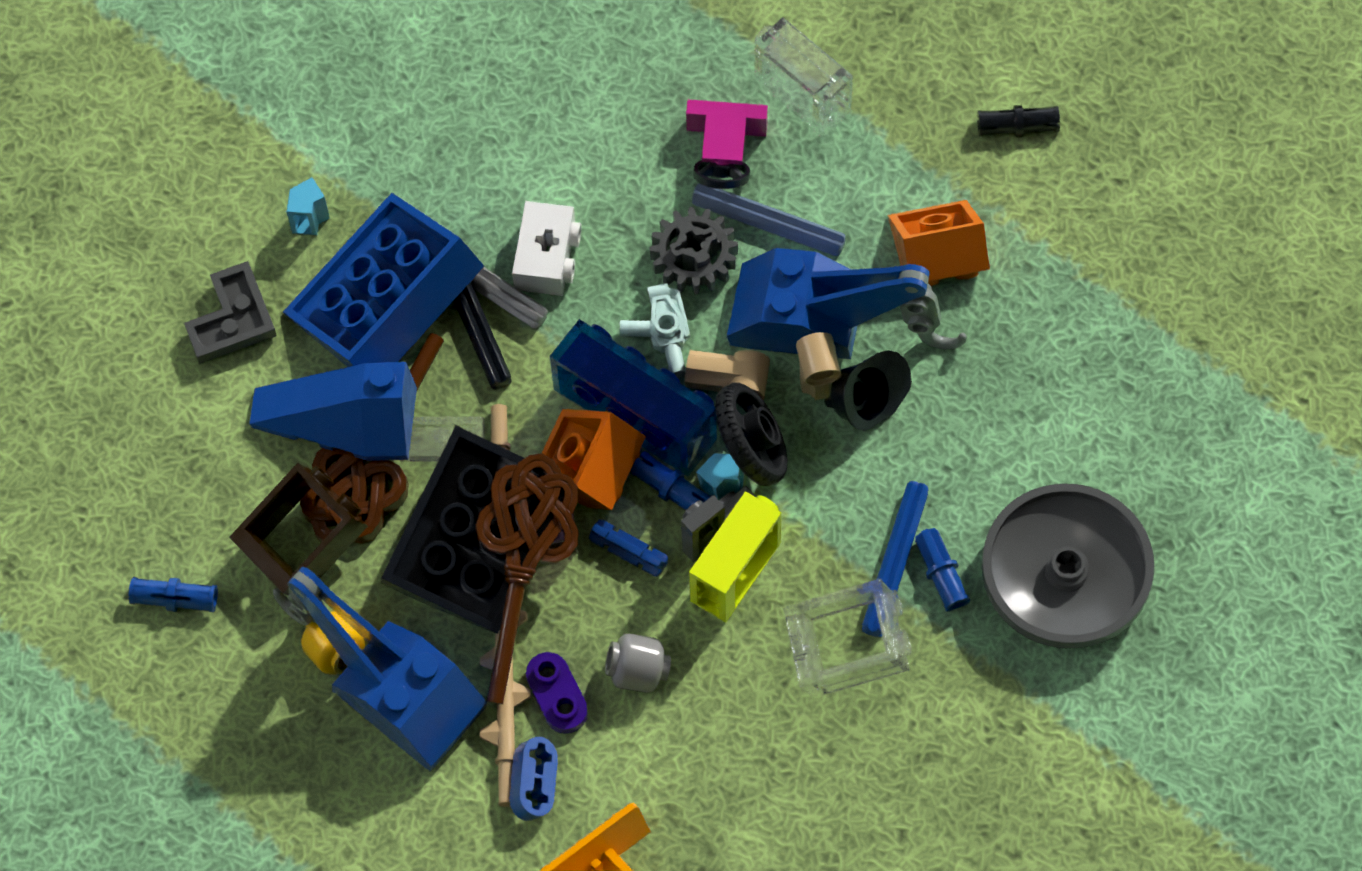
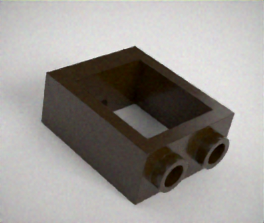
M297 463L229 537L283 594L288 596L289 589L287 583L301 567H306L320 579L368 527L358 516L362 511L361 508L346 494L343 493L339 497L330 488L335 482L318 466L311 470ZM312 489L342 521L300 567L294 571L264 539L308 491Z

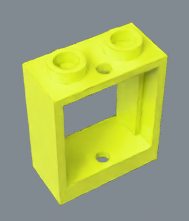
M746 491L689 571L690 602L726 623L781 544L782 513L774 502L764 496L758 495L755 497Z

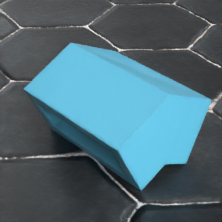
M313 178L290 189L286 212L292 233L317 235L319 224L330 218L325 196Z
M714 453L696 472L700 487L707 494L714 495L718 500L729 492L734 491L737 493L743 488L744 473L736 465L730 454Z

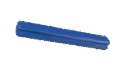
M910 481L906 485L862 623V631L865 634L874 637H882L884 635L928 496V486L923 483Z

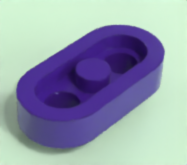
M544 652L534 656L527 665L526 678L547 724L558 733L569 734L576 732L585 724L588 711L586 701L566 661L560 655L552 652ZM546 667L555 670V673L547 678L539 673ZM562 704L573 706V710L568 714L560 713L558 708Z

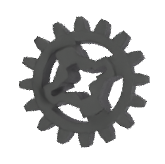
M689 207L688 216L682 217L677 210L674 211L673 222L670 223L662 219L660 221L661 232H653L651 235L654 246L650 247V259L655 260L653 262L654 273H663V284L667 283L669 285L676 281L677 289L680 290V293L685 290L686 286H692L694 295L699 294L701 285H706L710 291L715 290V279L718 278L720 281L727 282V269L735 270L736 268L735 255H738V242L733 241L735 239L733 227L724 229L725 218L723 216L716 218L714 221L711 220L710 209H706L702 216H697L694 207ZM675 237H677V241L673 244H670V242ZM718 251H721L719 258L712 265L710 262L711 258L717 256Z

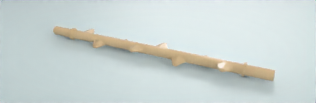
M503 404L492 405L490 407L491 442L510 451L507 406ZM523 610L520 613L518 627L528 620V613ZM499 632L495 634V647L480 657V665L490 670L493 669ZM513 656L503 705L497 704V720L480 730L481 739L498 747V757L495 758V764L498 765L499 806L510 807L509 795L515 752L514 708L531 698V689L513 681Z

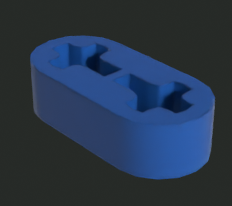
M534 737L519 744L513 756L509 795L510 807L513 813L524 821H532L547 814L552 809L554 803L558 755L555 746L544 737ZM533 750H535V756L542 760V763L537 766L536 759L530 757L529 754ZM531 792V797L534 800H538L537 806L532 807V801L526 799V793Z

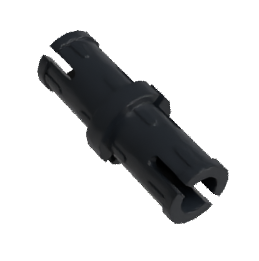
M1014 105L1013 109L977 111L979 136L1015 134V137H1023L1024 133L1060 131L1058 106L1023 109L1022 105Z

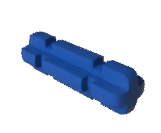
M598 520L592 527L589 540L602 548L605 545L609 546V552L636 567L639 564L643 565L642 570L652 576L658 577L664 571L668 562V556L656 548L650 551L648 544L621 529L618 532L614 531L615 526L605 520Z

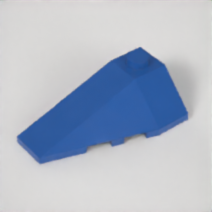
M406 362L363 363L255 388L249 424L251 428L293 440L302 438L318 443L321 448L331 451L337 448L352 452L356 458L367 461L409 460L417 387Z

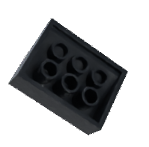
M455 425L381 577L380 583L419 602L498 634L509 584L505 580V555L487 551L478 541L475 526L480 512L492 502L491 485L496 472L505 465H518L525 458ZM540 469L531 471L538 478L545 475ZM511 480L506 483L505 493L511 490ZM560 490V494L558 496V499L561 502L564 496L562 490ZM534 496L527 499L530 517L540 503ZM513 506L508 509L515 533L518 531V527L515 521ZM550 513L542 526L537 530L538 537L541 536L552 521L553 516ZM494 518L491 521L490 530L496 538L500 539ZM525 544L519 548L520 566H522L529 552Z

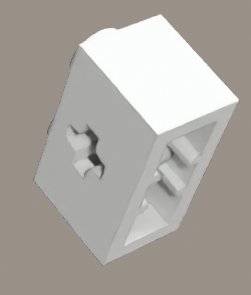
M525 201L512 271L515 288L520 291L563 296L565 283H572L574 278L575 259H570L571 246L579 247L581 238V223L575 222L574 207ZM547 246H550L549 252H546Z

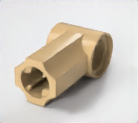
M824 332L806 335L796 343L800 361V386L803 393L811 395L815 400L829 397L832 383L841 377L833 337L831 334Z
M690 350L686 364L685 388L719 392L729 384L742 383L754 390L764 400L770 359L767 355L753 350L737 351L734 353V356Z

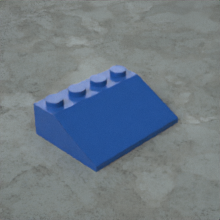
M391 193L288 305L283 313L347 367L363 363L398 362L462 290L471 283L484 265L460 237Z

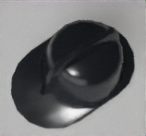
M886 350L876 353L857 365L846 367L841 370V377L832 383L831 394L824 400L825 406L833 408L842 419L848 420L855 429L862 431L871 429L876 424L892 416L909 392L912 383L909 365L906 359L898 352Z

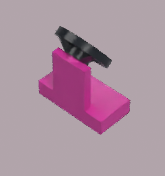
M688 99L686 110L687 131L704 132L702 160L694 165V179L704 186L716 189H732L745 185L750 179V168L743 162L745 135L767 136L768 105ZM709 176H714V177H717V178H728V177H731V178H734V179H730V180H718V179L709 178Z

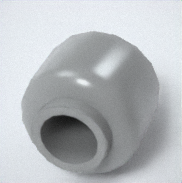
M629 633L624 634L617 642H611L609 645L605 663L606 676H611L613 684L619 689L650 693L656 689L660 680L666 681L668 679L671 657L664 655L663 644L657 638Z

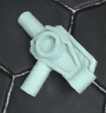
M667 283L647 287L652 307L651 321L620 320V337H651L653 349L666 355L671 378L684 377L686 368L681 349L684 348L685 342L690 338V331L680 290L668 287Z

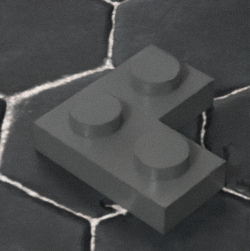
M248 261L210 274L222 309L184 323L199 364L277 336Z
M747 486L737 493L734 491L729 492L720 500L713 495L704 503L697 501L684 512L683 519L681 520L682 551L693 563L698 560L744 492L746 491L757 497Z

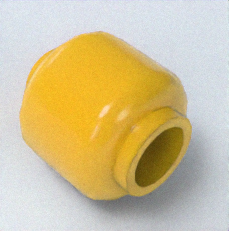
M331 611L330 613L360 649L363 650L365 647L364 638L335 611ZM314 622L306 625L301 639L304 653L324 674H342L347 665L320 627Z

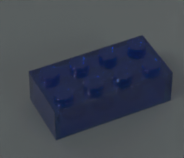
M579 319L550 355L553 389L584 410L612 412L646 436L641 447L673 468L678 469L687 477H689L717 440L716 406H714L713 400L700 390L691 391L680 384L677 376L668 369L660 368L658 370L647 363L645 357L631 346L624 348L612 340L611 335L601 326L596 324L590 326Z

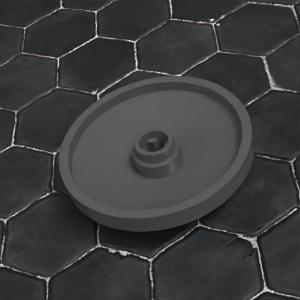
M1066 483L1052 484L1022 494L999 513L985 540L982 556V577L986 593L994 609L1016 632L1032 641L1050 647L1065 649L1085 648L1114 638L1128 628L1138 617L1145 606L1153 583L1154 555L1151 542L1143 525L1135 514L1118 499L1089 486Z

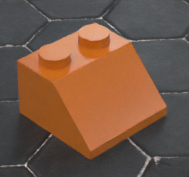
M967 200L888 215L900 265L915 264L928 269L930 272L928 284L930 286L938 284L940 279L950 277L970 279L978 276L980 271L990 270L984 223Z
M562 409L542 453L554 460L561 473L573 479L578 487L577 503L588 508L612 510L614 504L622 495L623 485L633 463L640 456V448L646 436L612 412Z

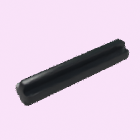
M470 283L453 301L491 388L498 390L511 384V374Z

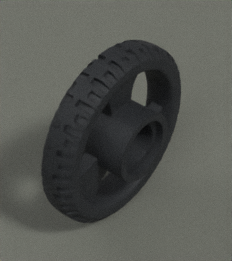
M732 383L725 386L716 396L715 410L719 431L729 454L740 470L753 482L761 486L776 484L786 475L788 463L786 445L777 421L768 406L754 390L742 383ZM736 403L746 412V414L741 415L738 412V410L736 409Z

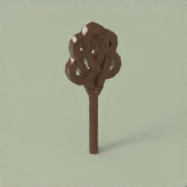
M434 333L429 334L410 369L417 390L444 343L443 338ZM322 448L315 455L312 469L315 466L321 468L335 482L330 488L339 497L343 493L348 497L352 496V500L361 508L362 511L358 516L368 527L354 543L363 544L374 540L383 527L385 516L400 508L408 497L409 483L401 467L390 460L371 461L365 465L364 463L367 460L356 458L352 452L334 448L333 451ZM388 479L393 481V487L387 493ZM371 484V497L368 501V485ZM312 489L300 500V506L305 519L312 524L317 539L322 543L334 530L328 527L337 526L342 519Z
M543 453L529 455L520 461L518 465H505L496 472L491 485L492 502L480 512L475 526L478 541L487 551L505 555V580L509 583L486 700L489 703L500 705L504 703L525 587L530 585V581L536 573L535 569L538 562L547 564L562 562L571 556L578 545V529L572 518L578 502V487L571 477L561 473L553 459ZM540 469L545 475L538 478L531 471ZM511 480V490L505 493L506 483ZM560 490L564 493L562 503L558 499ZM534 496L540 503L530 517L527 499ZM513 506L515 521L518 527V531L515 533L508 509ZM550 513L554 518L541 536L538 537L536 532ZM494 518L500 539L496 538L490 530V524ZM562 531L564 535L563 544L555 549H548ZM525 544L529 552L522 566H520L519 548Z

